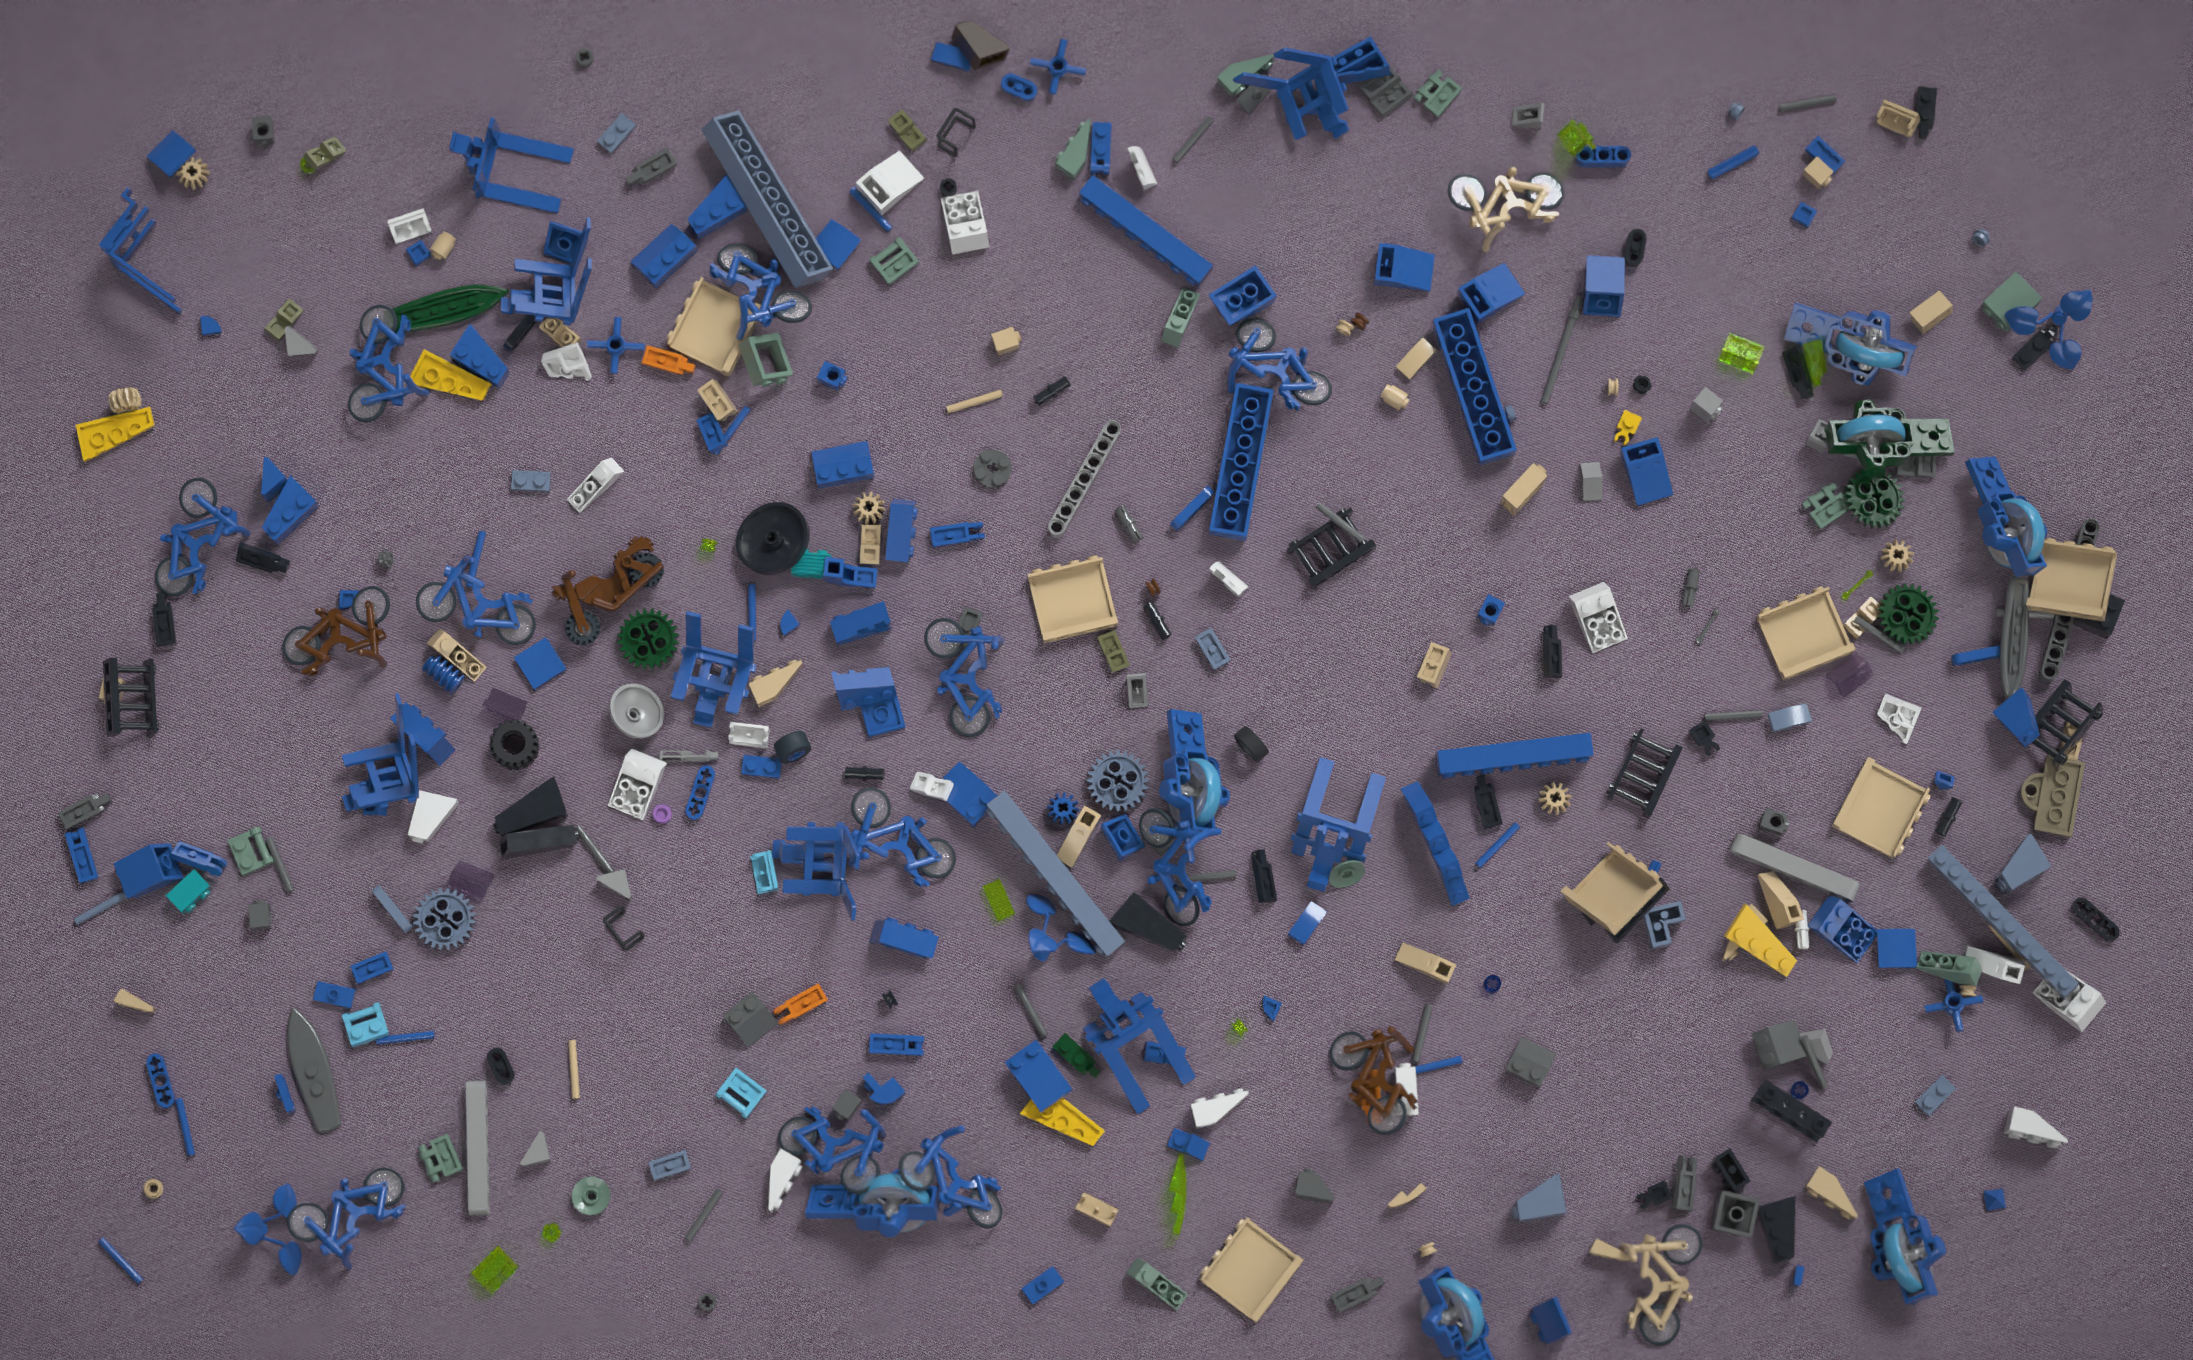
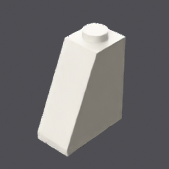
M419 790V798L416 801L408 836L412 838V841L423 844V841L429 842L456 809L459 803L458 800Z
M1399 1063V1067H1395V1085L1396 1083H1401L1408 1094L1412 1092L1417 1099L1415 1067H1411V1063ZM1402 1096L1401 1101L1406 1106L1407 1115H1418V1102L1415 1104L1417 1108L1413 1110L1406 1098ZM1399 1104L1397 1107V1115H1402V1107Z

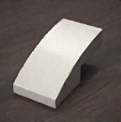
M917 772L909 789L928 797L947 801L954 784L949 780L935 778L931 774Z

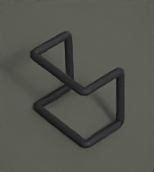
M957 107L952 110L936 135L937 139H939L938 147L954 157L958 156L957 146L946 140L945 137L956 120L961 121L972 129L976 128L975 118ZM956 111L972 120L971 124L968 121L961 118L960 116H955L941 137V134L943 133L944 129L946 128V126L948 125ZM942 142L952 147L954 152L943 146Z
M620 905L603 918V922L624 950H629L640 942L645 935L640 930L623 942L610 925L626 912L623 905ZM621 910V912H619L617 915H615L613 918L607 921V919H609L611 916H613L615 913Z

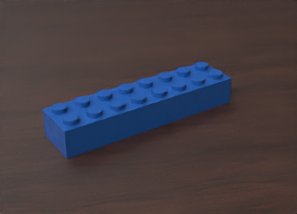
M1467 308L1433 319L1432 327L1479 466L1515 455L1517 448L1470 309Z
M1236 383L1209 535L1247 541L1272 404L1273 389Z
M1591 733L1439 750L1435 753L1437 774L1442 776L1443 779L1454 778L1455 774H1462V777L1473 776L1478 771H1481V775L1491 774L1495 769H1500V772H1508L1513 770V767L1525 770L1531 769L1532 765L1537 764L1538 768L1549 767L1554 762H1557V766L1567 765L1571 760H1576V763H1584L1594 756Z

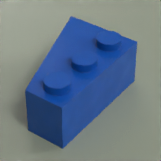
M1371 36L1333 56L1338 63L1334 70L1340 84H1349L1390 75V66Z
M726 175L687 219L699 240L746 213L747 207L728 175Z
M290 475L266 518L262 529L279 545L319 507V504Z
M405 702L402 705L404 733L407 736L412 733L415 743L441 766L456 749L446 740L445 736L447 734L441 728L435 729L433 727L435 723L429 717L425 716L423 718L420 715L422 711L415 705L411 707ZM395 713L390 719L397 726Z

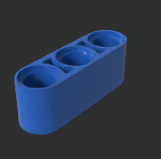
M1583 146L1577 150L1575 162L1580 167H1625L1630 161L1631 151L1625 146ZM1585 153L1589 156V159L1582 160L1579 155ZM1604 153L1608 156V159L1601 160L1598 155ZM1623 153L1627 159L1620 160L1617 155Z

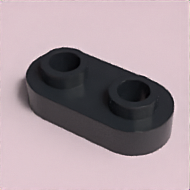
M1633 229L1627 237L1624 258L1625 263L1630 267L1639 266L1643 260L1647 236L1641 229ZM1638 237L1640 242H1634L1633 238ZM1635 255L1637 259L1633 261L1630 259V256Z
M501 1048L491 1049L487 1054V1061L497 1082L501 1085L511 1084L515 1079V1072L507 1054ZM495 1055L501 1056L500 1061H494ZM504 1072L509 1074L507 1079L502 1078Z

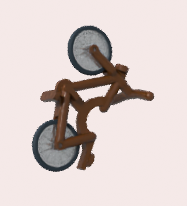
M368 586L361 589L354 597L352 603L353 615L359 623L367 625L368 630L345 618L339 609L334 608L330 611L321 607L315 609L316 615L320 616L322 621L313 629L308 626H298L290 630L283 641L285 658L290 663L299 666L306 665L317 658L312 665L302 670L304 675L314 676L319 673L318 668L331 661L328 653L331 647L338 643H345L347 645V652L357 651L359 656L371 658L377 661L382 668H385L387 662L379 654L378 645L379 642L387 639V635L382 628L378 630V623L382 622L389 612V596L380 587ZM340 624L367 639L355 642V640L345 635H340ZM330 628L331 638L320 648L319 637ZM371 646V650L362 649Z
M1392 1026L1387 1028L1389 1036H1385L1381 1029L1374 1030L1371 1033L1372 1040H1366L1364 1036L1357 1032L1343 1033L1333 1041L1330 1048L1332 1063L1338 1069L1344 1071L1360 1067L1365 1062L1368 1052L1371 1051L1359 1078L1351 1083V1089L1357 1095L1355 1096L1352 1092L1348 1095L1358 1107L1362 1106L1361 1100L1364 1098L1371 1104L1367 1117L1368 1124L1374 1132L1380 1135H1391L1400 1130L1404 1125L1407 1110L1405 1104L1401 1101L1402 1096L1406 1098L1413 1110L1417 1108L1415 1104L1418 1102L1412 1092L1408 1094L1401 1083H1396L1395 1086H1392L1386 1081V1070L1388 1068L1392 1069L1395 1066L1388 1046L1389 1043L1398 1041L1408 1053H1412L1414 1050L1406 1038ZM1382 1049L1384 1059L1380 1062L1377 1077L1367 1079ZM1380 1086L1391 1095L1376 1099L1367 1089Z

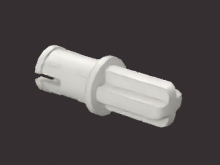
M1802 910L1804 920L1796 923L1794 931L1797 932L1798 949H1808V931L1810 928L1807 927V911Z

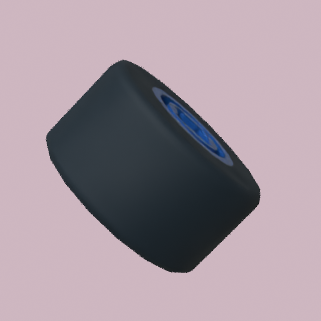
M795 731L778 739L774 744V750L781 763L789 764L809 754L811 745L803 731Z

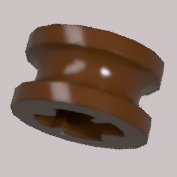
M1358 312L1355 313V318L1350 320L1361 330H1364L1365 325L1370 323L1366 317Z
M1154 578L1151 579V582H1145L1152 597H1155L1156 593L1161 594Z

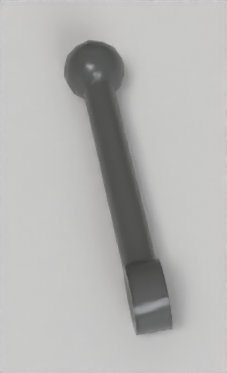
M1718 609L1713 610V615L1710 618L1709 622L1705 626L1701 635L1696 638L1695 641L1697 644L1703 643V637L1705 636L1715 617L1719 616L1720 611Z

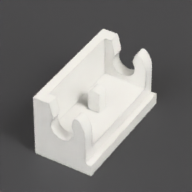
M424 209L387 220L396 244L432 232Z
M730 722L729 744L767 748L770 732L769 726Z

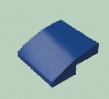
M172 130L146 157L159 167L163 173L171 177L197 150Z
M833 219L828 222L816 237L830 264L837 270L840 269L862 241Z
M1915 929L1876 930L1879 969L1916 968Z

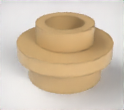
M157 1179L148 1180L144 1185L145 1195L152 1199L160 1197L163 1193V1184ZM157 1186V1191L152 1193L151 1187Z

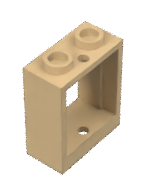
M1533 463L1502 496L1500 504L1515 516L1545 484L1548 476L1546 475L1547 471L1538 464L1536 466Z

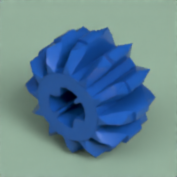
M1063 792V798H1060L1059 794L1056 793L1055 797L1057 800L1049 799L1053 805H1047V809L1053 811L1049 812L1048 816L1052 817L1055 815L1053 818L1054 823L1060 819V825H1063L1064 819H1066L1067 823L1071 824L1069 817L1076 819L1077 816L1073 812H1079V808L1074 807L1078 804V801L1071 802L1074 797L1072 794L1067 799L1066 792ZM1064 805H1067V806H1066V809L1068 810L1067 812H1066V811H1062V813L1059 812V811H1060L1059 806H1062V807H1063Z

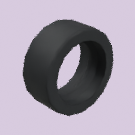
M1242 727L1234 735L1240 747L1254 761L1259 762L1269 753L1266 745L1249 727Z

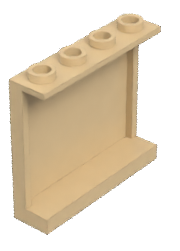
M701 277L699 281L694 283L692 287L693 294L691 298L688 297L683 305L685 310L682 315L679 314L675 321L676 327L674 331L669 332L666 341H668L667 344L670 349L730 377L742 354L738 344L751 336L757 322L747 323L743 339L738 340L736 335L740 326V297L706 282ZM755 303L756 307L760 310L761 305Z
M2045 538L2041 553L2047 567L2034 575L2030 598H2027L2026 603L2028 610L2105 621L2117 560L2116 551L2107 546L2095 548L2092 544L2084 543L2082 546L2075 545V542L2064 541L2062 543L2056 542L2052 538Z
M1091 556L1086 558L1087 561L1082 562L1073 560L1065 566L1057 564L1050 566L1048 570L1035 569L1031 571V574H1028V581L1044 644L1118 626L1102 557Z
M1823 586L1813 589V593L1809 595L1803 593L1794 597L1795 600L1789 603L1787 600L1782 601L1774 609H1770V607L1762 609L1756 617L1783 681L1850 655L1856 650L1854 644L1849 641L1828 592L1830 590L1829 587L1823 588Z
M1868 757L1831 827L1893 859L1896 855L1900 856L1905 847L1902 843L1905 838L1909 839L1913 831L1911 828L1912 823L1919 820L1922 814L1919 811L1922 804L1926 806L1931 797L1928 794L1930 788L1924 789L1875 763L1874 759Z
M1608 842L1607 846L1611 852L1573 890L1565 886L1561 893L1569 903L1613 935H1616L1663 885L1658 880L1660 876L1651 869L1649 871L1644 863L1641 861L1637 863V860L1630 853L1626 855L1620 846H1613Z
M1247 1217L1246 1220L1241 1219L1236 1225L1237 1232L1234 1236L1230 1234L1223 1244L1226 1245L1222 1251L1217 1250L1211 1258L1214 1261L1210 1267L1206 1265L1201 1271L1200 1275L1202 1278L1200 1281L1257 1323L1301 1265L1303 1259L1295 1255Z

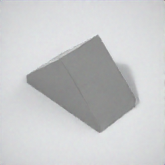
M1544 103L1513 107L1512 126L1541 129Z
M290 325L285 328L288 356L318 352L319 349Z
M1819 419L1805 445L1822 453L1827 445L1824 428L1828 423Z
M1580 463L1583 501L1602 500V472L1600 463Z
M1146 673L1127 675L1129 708L1148 707Z
M625 869L599 875L596 878L602 885L625 899L632 900Z
M1825 1029L1799 1033L1800 1037L1808 1036L1816 1058L1828 1064L1833 1051Z
M539 1131L521 1160L520 1165L523 1167L551 1161L544 1132Z

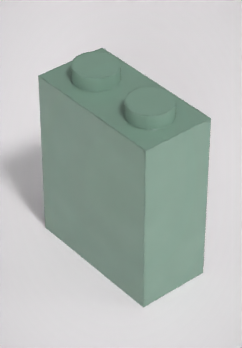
M2015 272L1983 301L1981 307L1986 316L1992 317L1996 321L1995 324L2000 330H2005L2008 333L2012 328L2005 318V312L2020 306L2034 308L2040 303L2042 297Z

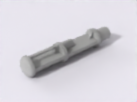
M661 750L659 752V760L663 762H709L710 760L719 759V753L711 752L710 750H706L705 754H693L691 750ZM664 752H680V755H664ZM664 758H680V760H664Z

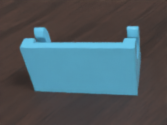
M771 850L753 854L751 861L758 895L778 891L779 887Z

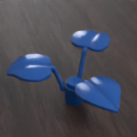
M2090 289L2066 293L2061 298L2060 305L2054 309V312H2050L2049 315L2037 321L2039 317L2038 311L2028 306L2015 307L2006 311L2005 318L2012 330L2020 335L2033 333L2036 329V324L2039 325L2052 318L2053 323L2060 325V342L2051 344L2049 349L2050 357L2061 368L2074 369L2081 358L2082 350L2080 345L2074 340L2068 339L2063 342L2064 324L2069 315L2074 321H2082L2088 317L2092 309V293Z
M1036 894L1027 895V906L1033 912L1045 915L1042 931L1031 929L1028 934L1031 953H1033L1035 958L1040 961H1046L1050 953H1055L1057 948L1064 943H1067V946L1073 951L1084 954H1096L1091 942L1082 934L1069 932L1066 935L1067 938H1064L1058 944L1054 939L1046 935L1049 914L1055 915L1056 908L1049 899Z
M286 1183L278 1187L273 1195V1205L278 1211L277 1214L262 1220L257 1212H249L238 1221L233 1230L240 1234L244 1241L250 1245H256L260 1240L281 1245L283 1248L278 1252L280 1264L288 1274L295 1276L302 1260V1252L299 1245L294 1241H290L286 1245L285 1242L264 1236L268 1231L266 1222L281 1215L288 1218L290 1211L297 1206L295 1192Z

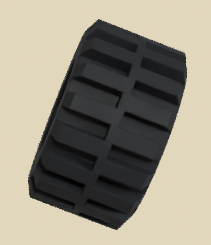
M513 719V721L506 720V723L498 724L499 727L497 729L494 728L493 735L490 736L491 743H489L495 760L502 767L510 770L512 768L520 770L519 768H526L529 763L532 764L534 762L533 759L538 756L537 751L540 747L538 744L539 739L532 727L524 721H518V719ZM511 735H521L525 739V747L519 754L510 755L504 751V742Z

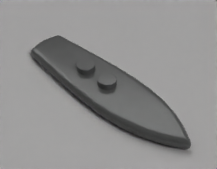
M2012 577L2009 579L2000 643V674L2006 700L2020 689L2027 661L2029 610L2026 603L2027 598H2029V582L2022 577Z
M293 1007L287 1031L288 1050L293 1072L317 1131L320 1133L329 1132L342 1125L330 1063L317 1031L305 1015L296 1007Z

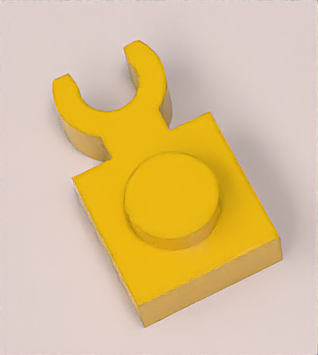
M1624 410L1617 425V429L1621 430V432L1615 435L1614 442H1617L1619 437H1623L1625 439L1623 446H1626L1629 442L1628 434L1634 436L1642 417Z

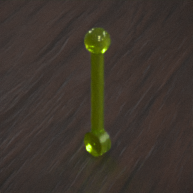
M1868 570L1861 580L1848 592L1842 594V598L1847 600L1856 588L1867 578L1873 576V572Z

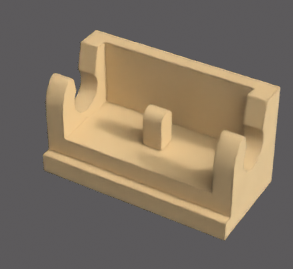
M1885 99L1876 116L1878 118L1876 122L1878 125L1909 138L1912 137L1920 121L1918 113Z
M1939 290L1909 312L1912 317L1911 321L1923 335L1952 313L1953 305Z
M712 379L697 390L718 421L727 420L726 417L735 415L738 412L718 381Z
M1431 642L1417 675V678L1425 684L1427 682L1432 687L1438 689L1452 655L1449 648Z
M1085 1192L1075 1208L1076 1211L1108 1227H1111L1119 1211Z

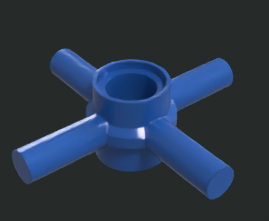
M1060 39L1057 56L1053 57L1050 61L1031 58L1030 65L1049 70L1052 75L1049 94L1056 95L1059 78L1066 73L1086 75L1085 68L1070 66L1064 59L1067 40ZM1059 63L1063 65V68L1055 70L1053 66Z
M614 317L613 335L607 341L587 340V348L606 349L611 354L610 374H618L619 356L625 350L644 351L645 343L625 342L620 336L621 317ZM612 343H621L618 349L611 348Z
M1944 979L1948 995L1941 1003L1924 1005L1925 1013L1945 1010L1949 1015L1953 1016L1956 1032H1962L1964 1029L1960 1016L1961 1011L1964 1009V1006L1983 1003V997L1980 995L1962 998L1960 994L1955 993L1953 982ZM1957 1002L1959 1005L1953 1007L1950 1006L1949 1003Z

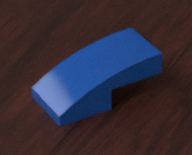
M935 43L931 61L947 67L953 66L964 71H970L971 65L958 47Z
M1311 901L1288 935L1304 946L1327 911Z
M1145 1042L1142 1061L1171 1065L1159 1043ZM1179 1046L1185 1056L1186 1047Z

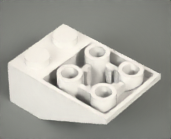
M898 151L868 171L856 182V186L875 209L883 215L923 181L924 177Z
M978 191L941 198L952 255L988 248V234Z
M1604 582L1569 596L1574 613L1592 653L1628 639L1610 587Z
M631 749L625 756L608 806L644 820L667 763Z
M2070 972L2068 973L2079 985L2065 1000L2043 980L2034 990L2033 994L2067 1023L2081 1032L2084 1031L2106 1004L2100 992Z
M2018 1107L2008 1110L2004 1133L2009 1134V1138L2017 1140L2027 1138V1142L2034 1144L2044 1142L2047 1143V1147L2056 1149L2067 1143L2068 1140L2034 1111Z

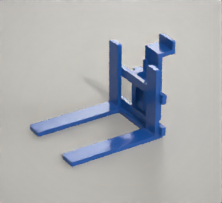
M1282 48L1273 54L1275 58L1310 64V66L1287 80L1246 72L1233 78L1234 83L1276 90L1278 99H1280L1286 114L1287 124L1290 125L1295 140H1299L1307 135L1301 117L1308 113L1309 115L1317 113L1324 131L1332 132L1333 137L1336 139L1350 130L1347 121L1340 120L1338 116L1349 110L1343 94L1347 87L1345 83L1340 84L1334 70L1338 63L1336 58H1332V56ZM1313 79L1317 87V91H1315L1314 86L1312 84ZM1298 88H1300L1305 102V106L1300 109L1297 108L1292 94Z
M490 117L484 142L479 137H474L472 140L470 136L458 134L455 131L452 133L449 150L453 153L462 154L470 174L475 175L472 190L476 192L475 197L477 199H480L481 196L548 212H559L560 198L490 183L489 179L497 148L571 163L574 152L573 148L502 133L495 117ZM473 154L481 155L480 159L472 157Z
M126 188L121 194V198L129 206L99 243L100 249L107 254L116 269L175 312L181 314L182 310L173 304L176 299L127 263L128 259L156 225V221L151 219L142 232L138 233L136 228L150 210L145 206L132 222V214L136 211L138 205L130 198L132 194L131 189ZM131 236L133 243L124 255L121 256L119 250Z
M586 217L571 265L515 259V271L534 274L532 291L511 289L509 298H501V313L512 314L515 307V313L535 315V321L542 322L543 317L563 319V325H571V323L575 322L592 270V258H587L575 295V276L591 229V218ZM542 275L562 277V287L542 284Z
M686 611V647L682 646L680 655H683L679 671L674 672L673 675L675 684L671 698L684 701L688 685H694L695 690L700 691L695 708L693 723L711 728L719 697L725 698V695L729 694L725 712L735 715L739 712L742 699H747L749 690H745L750 672L755 673L757 667L754 664V628L739 624L738 655L702 646L701 614ZM696 659L703 660L698 677L691 676ZM714 663L723 665L720 676L711 674ZM736 668L737 671L733 680L732 686H729L733 669Z
M399 693L395 694L398 742L342 755L345 767L365 763L369 779L350 785L349 794L342 796L347 812L379 805L382 810L388 808L387 803L407 798L409 803H413L419 798L416 743L413 734H408L409 765L405 753L403 708ZM394 757L396 766L376 770L373 761Z
M1322 757L1319 759L1303 812H1298L1296 820L1300 821L1297 833L1292 832L1290 840L1294 841L1291 853L1299 856H1304L1307 845L1312 846L1310 855L1315 856L1307 887L1325 892L1329 880L1328 876L1334 862L1340 864L1342 856L1348 857L1347 861L1365 862L1366 854H1363L1366 842L1370 843L1373 836L1369 832L1386 777L1371 773L1355 824L1321 814L1319 810L1334 766V761ZM1313 825L1318 827L1315 839L1310 838ZM1327 830L1339 833L1335 845L1324 842ZM1348 836L1353 837L1350 849L1345 848Z
M807 822V827L788 826L786 828V840L804 841V844H786L785 840H773L772 858H780L781 863L803 864L804 879H784L783 893H799L803 896H811V894L839 896L840 894L850 919L855 920L856 904L845 881L846 856L848 852L854 868L859 869L860 854L848 826H844V822H836V827H815V822ZM824 853H834V859H824ZM812 871L833 872L832 880H812Z
M1105 978L1089 987V991L1104 1012L1099 1016L1105 1024L1098 1027L1095 1022H1092L1083 1029L1087 1034L1085 1038L1088 1042L1092 1041L1095 1044L1096 1048L1094 1050L1097 1054L1102 1053L1137 1114L1149 1108L1150 1104L1118 1048L1148 1029L1152 1030L1183 1085L1196 1078L1161 1016L1164 1013L1160 1007L1155 1009L1151 1004L1154 1002L1151 995L1146 997L1143 992L1136 994L1131 998L1134 1006H1131L1126 999L1123 1001L1119 1000ZM1140 1011L1144 1017L1140 1019L1136 1012ZM1128 1019L1131 1024L1121 1029L1119 1023ZM1108 1030L1114 1035L1110 1039L1104 1034Z

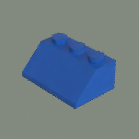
M670 224L630 263L657 289L697 252V247L681 230Z
M868 441L811 452L818 489L875 478Z

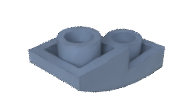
M1806 703L1767 714L1772 732L1788 730L1791 727L1812 722Z

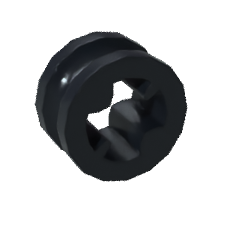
M947 178L942 180L940 183L942 195L945 197L955 195L957 185L953 179ZM948 183L951 185V187H954L953 190L951 189V192H947L946 189L943 188L944 186L946 187V184Z
M888 990L887 994H882L890 1009H892L893 1005H899L891 990Z

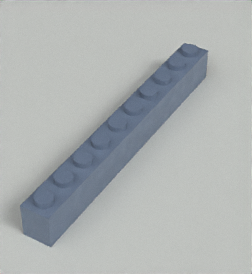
M1004 790L985 806L988 808L985 810L992 820L996 818L1000 823L997 826L1004 835L1008 833L1012 838L1010 843L1016 850L1020 848L1024 853L1022 858L1028 865L1032 863L1037 877L1047 882L1046 888L1052 895L1056 894L1059 897L1058 903L1064 910L1068 909L1071 912L1070 918L1076 925L1080 924L1084 929L1082 933L1088 940L1092 939L1096 944L1094 946L1095 950L1100 955L1108 956L1125 942L1124 939L1007 792Z
M1943 845L1928 857V863L2063 1000L2078 987L2079 983Z

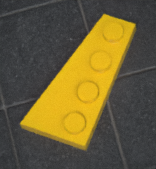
M425 349L410 375L418 386L484 401L492 385Z
M146 407L77 424L76 430L83 461L87 462L155 427L151 408Z
M1744 903L1724 937L1787 977L1797 960L1751 908Z
M1064 1098L1058 1100L1042 1113L1034 1102L1030 1100L1020 1113L1027 1118L1090 1146H1094L1105 1132L1104 1129Z

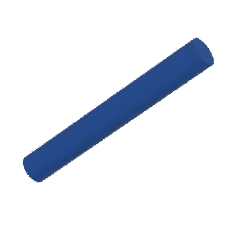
M855 187L849 191L887 232L893 228Z
M747 406L743 407L724 433L727 442L751 411ZM721 450L715 452L714 454L718 456Z
M484 531L478 532L472 556L476 559V563L470 565L468 574L473 577L476 576L486 536ZM466 582L465 586L472 588V584Z
M748 584V626L754 628V641H756V584Z
M1514 822L1475 864L1481 868L1515 834L1520 826Z
M427 1031L385 1036L376 1039V1044L434 1039L435 1032Z
M1460 1055L1416 1066L1415 1072L1420 1074L1463 1063Z
M183 1098L175 1099L187 1155L193 1156L195 1151Z
M104 1237L98 1241L103 1249L137 1284L143 1281V1278Z

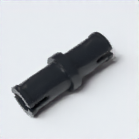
M1063 376L1053 384L1046 385V388L1034 395L1033 399L1040 407L1043 403L1052 397L1056 398L1058 393L1070 387V382L1066 376Z
M1153 601L1146 604L1143 609L1151 620V626L1155 627L1161 640L1169 638L1172 633L1164 621V616L1160 615Z
M863 766V768H845V779H862V781H867V779L884 780V768H868L867 766Z
M1951 797L1945 812L1941 814L1942 818L1935 830L1937 834L1946 837L1952 822L1956 821L1955 817L1963 804L1962 801Z

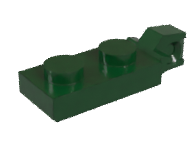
M1066 1032L1052 1046L1079 1073L1085 1076L1088 1072L1094 1079L1100 1075V1072L1094 1067L1096 1064L1094 1058Z

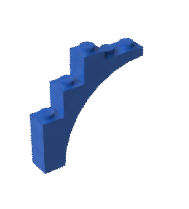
M1417 781L1401 788L1404 801L1437 867L1449 902L1454 906L1470 899L1462 877L1463 873L1459 861L1452 851L1447 835L1437 819L1434 807L1420 783Z

